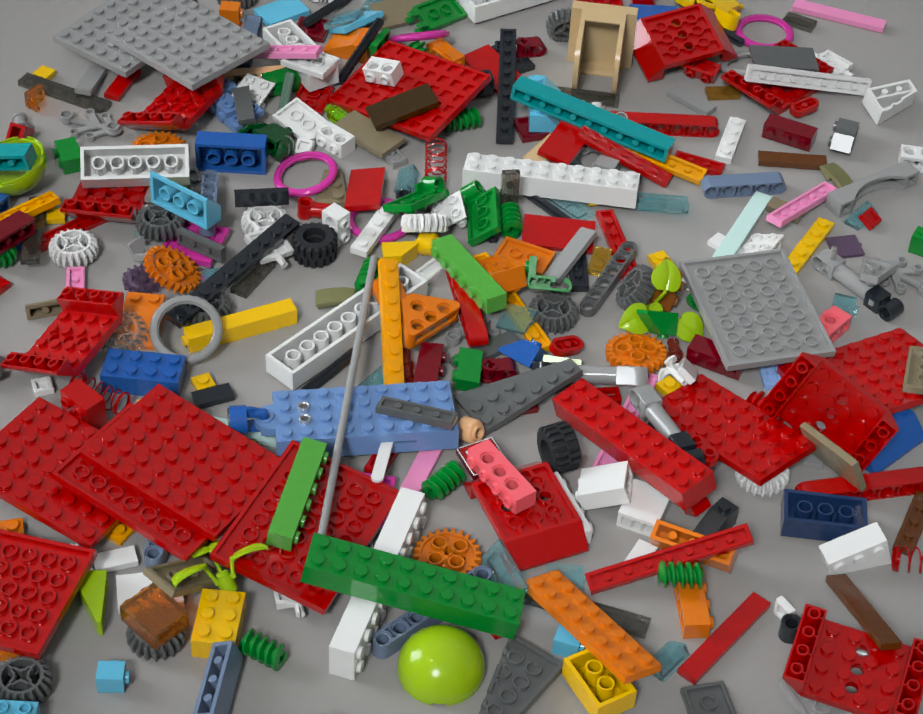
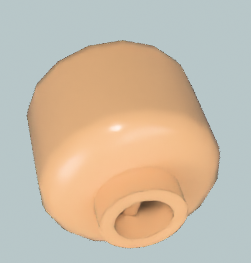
M469 416L459 419L457 423L460 441L471 444L483 438L485 430L480 420Z

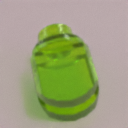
M328 104L324 110L327 113L328 119L333 123L348 115L347 112L337 105Z

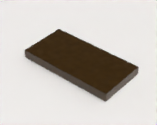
M426 83L367 106L365 109L373 126L378 131L439 107V102L429 84Z

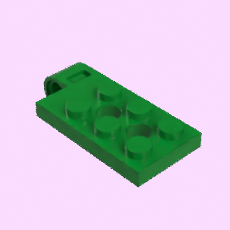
M424 176L421 182L414 184L415 192L383 204L384 212H391V214H400L402 212H405V214H415L416 210L426 209L428 205H435L437 201L448 197L449 190L444 189L445 182L442 177Z
M474 180L460 188L463 204L467 208L468 244L471 247L482 243L501 231L499 190L494 186L484 192L478 180Z

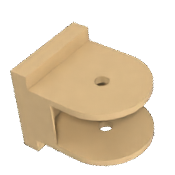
M573 0L567 62H574L573 90L578 88L580 74L613 77L611 94L616 95L620 68L631 69L638 8Z

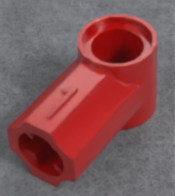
M307 196L300 197L297 204V217L301 220H310L312 217L322 218V210L331 204L313 202V199Z

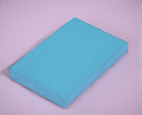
M277 0L254 8L253 14L262 16V22L266 26H270L289 19L294 21L300 19V16L306 17L310 15V9L300 0Z
M364 11L329 27L328 30L331 34H347L375 21L377 17L382 18L384 14L383 11Z

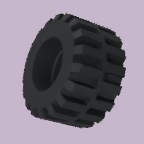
M310 222L309 224L305 223L303 226H298L292 234V248L294 249L292 256H294V260L298 261V264L304 265V267L322 268L333 263L338 253L337 233L334 231V228L321 222Z
M560 421L538 429L537 446L542 462H548L553 473L558 472L562 474L580 467L581 449L578 438L569 423Z

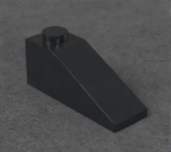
M724 497L720 498L707 511L693 532L706 536L732 528L736 524L739 507Z

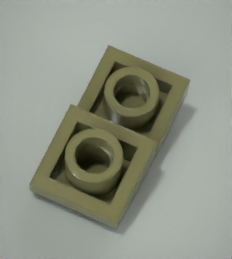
M835 163L819 167L826 180H832L838 189L853 183L849 175Z
M349 287L316 290V307L322 309L334 305L338 306L356 294V290Z

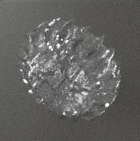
M128 309L125 312L123 311L122 323L101 347L103 353L107 354L109 348L139 351L140 347L145 348L143 342L148 341L146 336L149 334V331L142 316ZM132 324L135 325V332H132ZM111 338H114V346L111 345Z

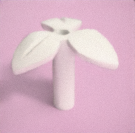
M672 355L665 360L664 364L667 367L660 369L658 382L666 378L668 374H671L682 386L688 384L677 372L679 363L674 364L677 361L676 355Z

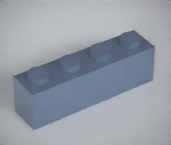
M233 641L212 643L193 714H229L243 660L242 653Z

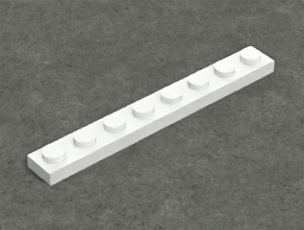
M748 64L744 80L747 82L862 96L865 95L867 88H870L872 83L870 78Z

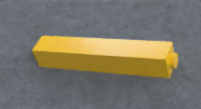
M291 298L221 317L223 334L219 345L298 324L297 309ZM212 320L183 327L181 341L184 347L187 346L190 353L201 351L209 344L213 335Z

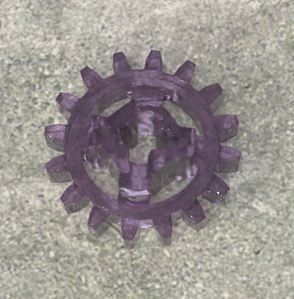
M143 263L139 267L133 265V269L127 268V272L123 273L124 289L128 290V292L153 294L152 291L158 292L161 287L159 282L154 283V278H149L150 273L145 272L146 267L143 266Z

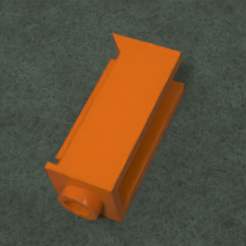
M442 38L426 44V47L429 48L426 53H432V55L465 66V56Z

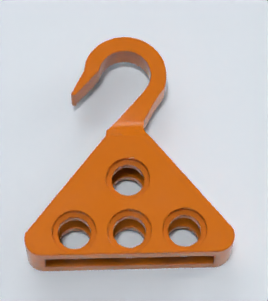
M377 277L373 282L372 294L379 305V279ZM399 280L403 343L406 348L412 349L457 320L460 308L458 301L414 293L406 294L402 282Z

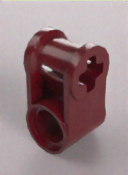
M538 36L520 37L516 40L517 58L541 57L547 51L546 46Z
M510 357L486 358L482 360V371L480 374V381L482 383L490 384L518 375L514 362Z

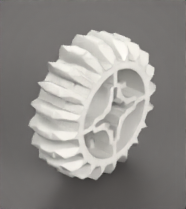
M281 206L248 207L241 219L242 231L245 234L253 232L254 229L250 225L253 220H257L261 227H270L286 213V210L281 209Z
M404 214L401 219V228L404 233H446L449 227L448 216L445 214Z
M67 228V231L61 230L60 234H55L51 238L48 246L49 256L53 263L57 264L58 267L63 266L65 269L66 267H87L88 263H93V260L97 259L99 251L98 241L94 234L90 233L89 230L83 231L82 228L80 230H76V228L73 230Z
M787 468L762 486L757 485L737 471L734 474L736 483L740 484V489H746V493L752 492L754 496L758 494L763 498L764 495H767L771 498L773 494L778 496L780 491L783 492L789 482L790 472Z

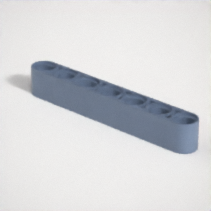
M484 565L477 566L466 573L492 581V570ZM407 611L374 633L373 655L378 659L389 658L401 650L407 639L415 632L427 626L440 624L443 621Z

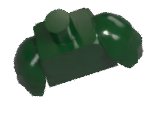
M256 122L246 124L237 131V133L267 135L268 154L275 157L277 162H283L293 153L294 140L291 137L293 132L290 127L283 128L276 123Z

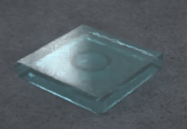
M363 9L334 15L324 23V29L328 30L353 24L364 15Z

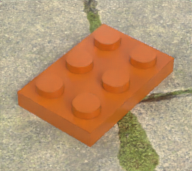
M508 236L504 238L494 255L498 254L523 264L524 268L526 260H530V256H537L536 275L542 276L556 257L555 251Z

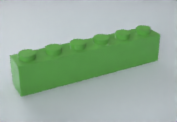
M452 234L432 240V257L440 263L441 267L449 273L451 278L455 279L460 288L465 290L479 308L486 314L506 308L507 293Z
M303 437L269 527L266 545L291 551L293 544H298L301 534L298 531L299 527H304L306 521L304 513L305 511L309 512L312 504L310 496H315L318 483L315 482L317 479H321L324 469L321 466L322 464L326 465L329 452H326L327 443Z

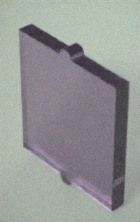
M856 235L826 237L825 239L829 249L832 246H836L837 254L843 259L865 256L861 247L862 243H859Z

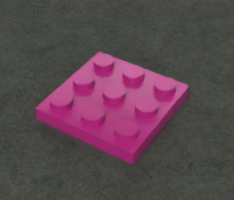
M185 219L184 228L201 235L199 226ZM216 225L215 235L205 238L224 245L231 234L230 228ZM173 237L172 241L168 239L163 243L166 248L170 245L173 250L177 248L178 252L184 251V256H190L189 260L195 261L194 264L211 268L215 262L211 258L179 245L175 237Z

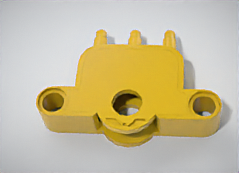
M674 0L684 7L697 3L703 4L714 11L723 28L731 31L737 30L741 14L737 11L744 8V5L736 0Z

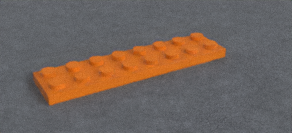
M559 570L550 571L522 581V589L624 685L661 671L662 664Z

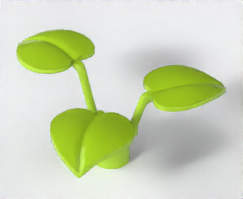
M664 259L655 267L651 275L653 286L657 290H663L662 294L657 299H654V303L647 304L646 306L643 303L630 305L623 313L618 328L637 335L648 331L638 316L637 309L663 312V307L659 301L666 295L667 291L676 292L681 285L680 271L672 261ZM685 312L682 314L681 319L678 317L676 336L682 341L690 343L695 334L703 336V322L695 312Z
M220 540L200 548L194 553L192 558L199 557L208 552L211 553ZM254 543L238 550L229 557L231 572L228 569L222 571L220 564L214 562L219 572L216 574L217 578L209 571L207 564L203 563L178 571L172 576V583L176 587L186 577L204 570L220 590L236 591L238 586L234 579L237 577L234 561L250 552L269 550V548L263 543Z

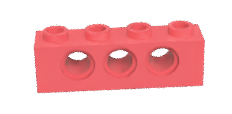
M835 305L825 310L819 317L832 343L849 330L852 315Z
M489 439L468 448L467 464L469 468L479 475L481 481L491 488L493 494L503 501L507 509H510L516 515L535 505L536 489Z

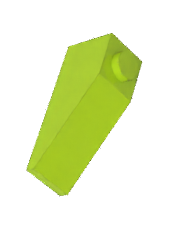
M89 570L78 590L80 600L98 635H103L109 586L107 570Z

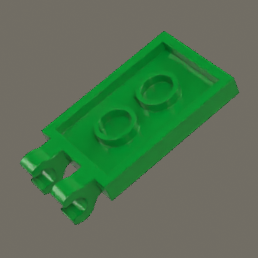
M428 0L413 6L412 10L407 13L409 17L405 18V21L411 24L416 19H419L420 22L416 24L417 29H414V32L436 31L466 19L468 14L456 0Z

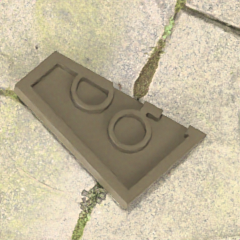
M338 169L334 182L327 189L316 194L314 202L336 203L344 208L346 189L342 169ZM324 170L320 182L328 176L329 170Z

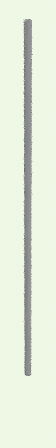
M375 255L370 257L318 533L326 535L378 260V257Z

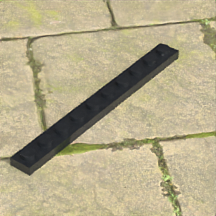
M500 29L496 144H513L514 100L510 99L513 84L515 83L517 29Z
M285 213L189 295L198 296L211 303L289 237L300 225V222ZM181 304L167 312L165 319L181 329L203 309L196 305Z

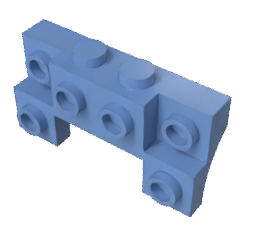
M226 77L224 79L223 94L208 110L231 132L237 133L245 125L238 124L234 97L230 95L233 92L232 88H236L237 85ZM253 102L255 120L264 116V110Z

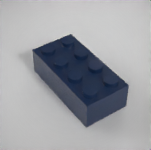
M784 489L780 510V536L831 541L868 525L867 498Z

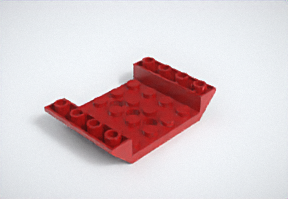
M701 3L641 18L636 22L633 54L647 82L662 79L665 69L719 55L722 62L738 58L714 11Z
M786 39L774 44V46L798 47ZM816 58L819 72L832 74L834 68ZM732 69L720 77L729 86L734 87L742 94L777 115L790 109L792 103L810 97L820 91L747 82L744 80V76Z
M225 73L193 91L164 74L163 79L167 88L144 111H127L122 114L117 123L135 130H188L223 94Z
M80 182L73 198L64 200L60 212L69 217L136 224L135 218L138 210H142V207L146 204L144 197L149 186L83 188Z
M67 286L56 299L63 311L58 314L53 323L47 327L46 331L36 340L28 352H11L0 366L6 369L55 376H79L122 323L123 292Z
M802 352L757 407L770 420L773 421L778 415L801 434L800 425L807 422L856 459L862 472L899 431V427L888 407L825 357ZM839 394L846 395L848 402L841 401ZM828 408H834L837 415H831L828 412ZM817 421L823 422L826 429L819 428Z
M537 461L516 467L521 475L537 491L535 505L516 515L512 511L502 510L506 508L503 501L497 495H494L491 488L485 482H482L480 478L463 482V486L470 499L477 498L504 547L503 559L511 574L589 550L582 520L548 462ZM541 497H546V498H548L549 500H546V501H545V500H542V499H540V498H541Z
M809 604L805 605L782 676L785 682L802 697L854 714H918L923 696V640L914 637L912 646L902 644L901 649L881 651L866 632L826 620L827 610ZM864 650L867 652L868 655L862 657L859 656L856 653V651ZM858 668L862 671V674L855 675L851 672V669ZM852 686L857 692L849 693L845 687Z

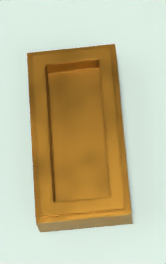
M732 86L705 87L708 101L737 100L741 96L740 92Z

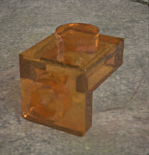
M37 84L24 93L26 107L35 112L40 111L39 103L45 100L44 86Z

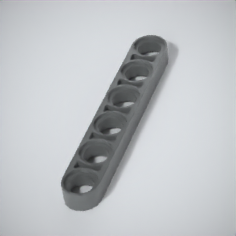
M625 241L620 245L580 302L579 307L582 316L592 317L599 310L637 255V245L635 242ZM627 248L633 249L632 251H625ZM621 259L625 260V262L623 263L616 262L617 260ZM610 271L617 272L616 274H609ZM601 283H608L609 285H607V286H601L600 284H601ZM595 294L601 295L599 298L592 297ZM586 306H591V307H592V309H590V310H585V309H583V308L586 307Z

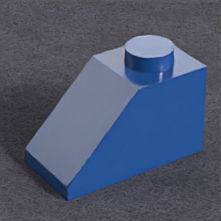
M523 339L498 349L503 355L512 358L531 370L532 362L541 361L546 352L541 348L542 344L533 339L531 342Z

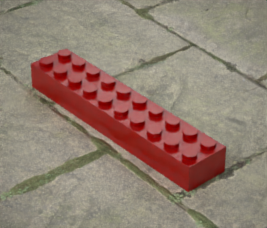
M583 378L552 398L557 417L569 423L572 428L618 462L628 461L634 474L684 511L690 509L717 488L713 470Z

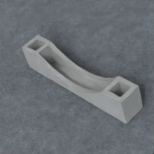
M907 160L831 191L827 195L825 207L836 217H843L852 213L857 201L869 193L887 189L905 190L917 185L920 171Z

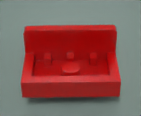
M705 59L683 65V71L687 77L700 79L704 83L714 84L721 70L720 64Z

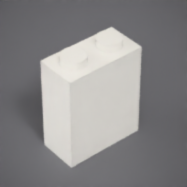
M623 461L581 469V474L578 478V491L575 492V498L577 503H580L583 511L630 503L634 474L629 462Z
M634 478L630 503L621 505L618 511L616 526L650 537L657 519L664 521L671 505V500L647 482Z

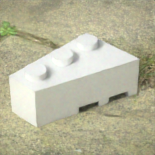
M910 79L867 88L862 104L876 125H879L912 105L917 89Z
M877 522L819 545L821 558L830 575H839L892 563L887 539Z

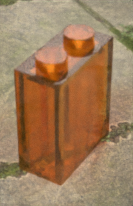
M154 583L142 588L139 593L125 600L119 606L121 620L154 650H157L190 626L189 612Z

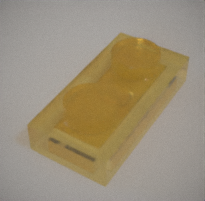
M594 247L587 268L588 275L599 277L611 259L612 249Z

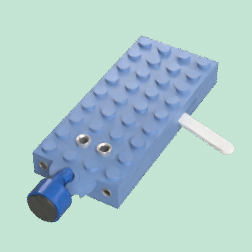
M449 380L354 386L341 456L377 454L371 475L373 482L380 483L383 481L391 453L458 448L459 428L457 422L452 430L376 413V406L382 396L455 412ZM346 387L281 390L272 392V404L261 408L246 407V405L229 406L227 408L228 426L242 435H248V432H261V436H275L278 457L282 455L292 440L301 444L303 437L327 443L326 452H329L328 457H332Z

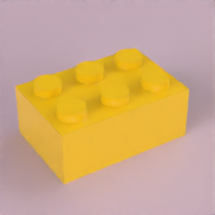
M202 588L190 640L192 657L209 658L213 642L233 641L239 648L247 610L246 592Z
M587 649L563 659L562 676L589 714H620L635 706L637 690L632 683L624 685Z

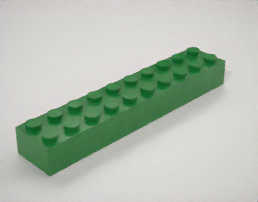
M315 532L313 533L300 580L302 583L513 640L520 624L525 590Z

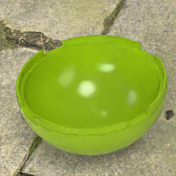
M17 136L5 139L0 143H32L38 157L30 170L0 171V193L18 196L29 192L41 181L47 167V156L43 145L33 137L27 136V138L19 139Z
M437 624L422 628L407 639L398 656L397 674L404 690L416 700L428 705L435 703L451 706L469 699L478 691L485 675V660L480 646L471 635L455 626Z

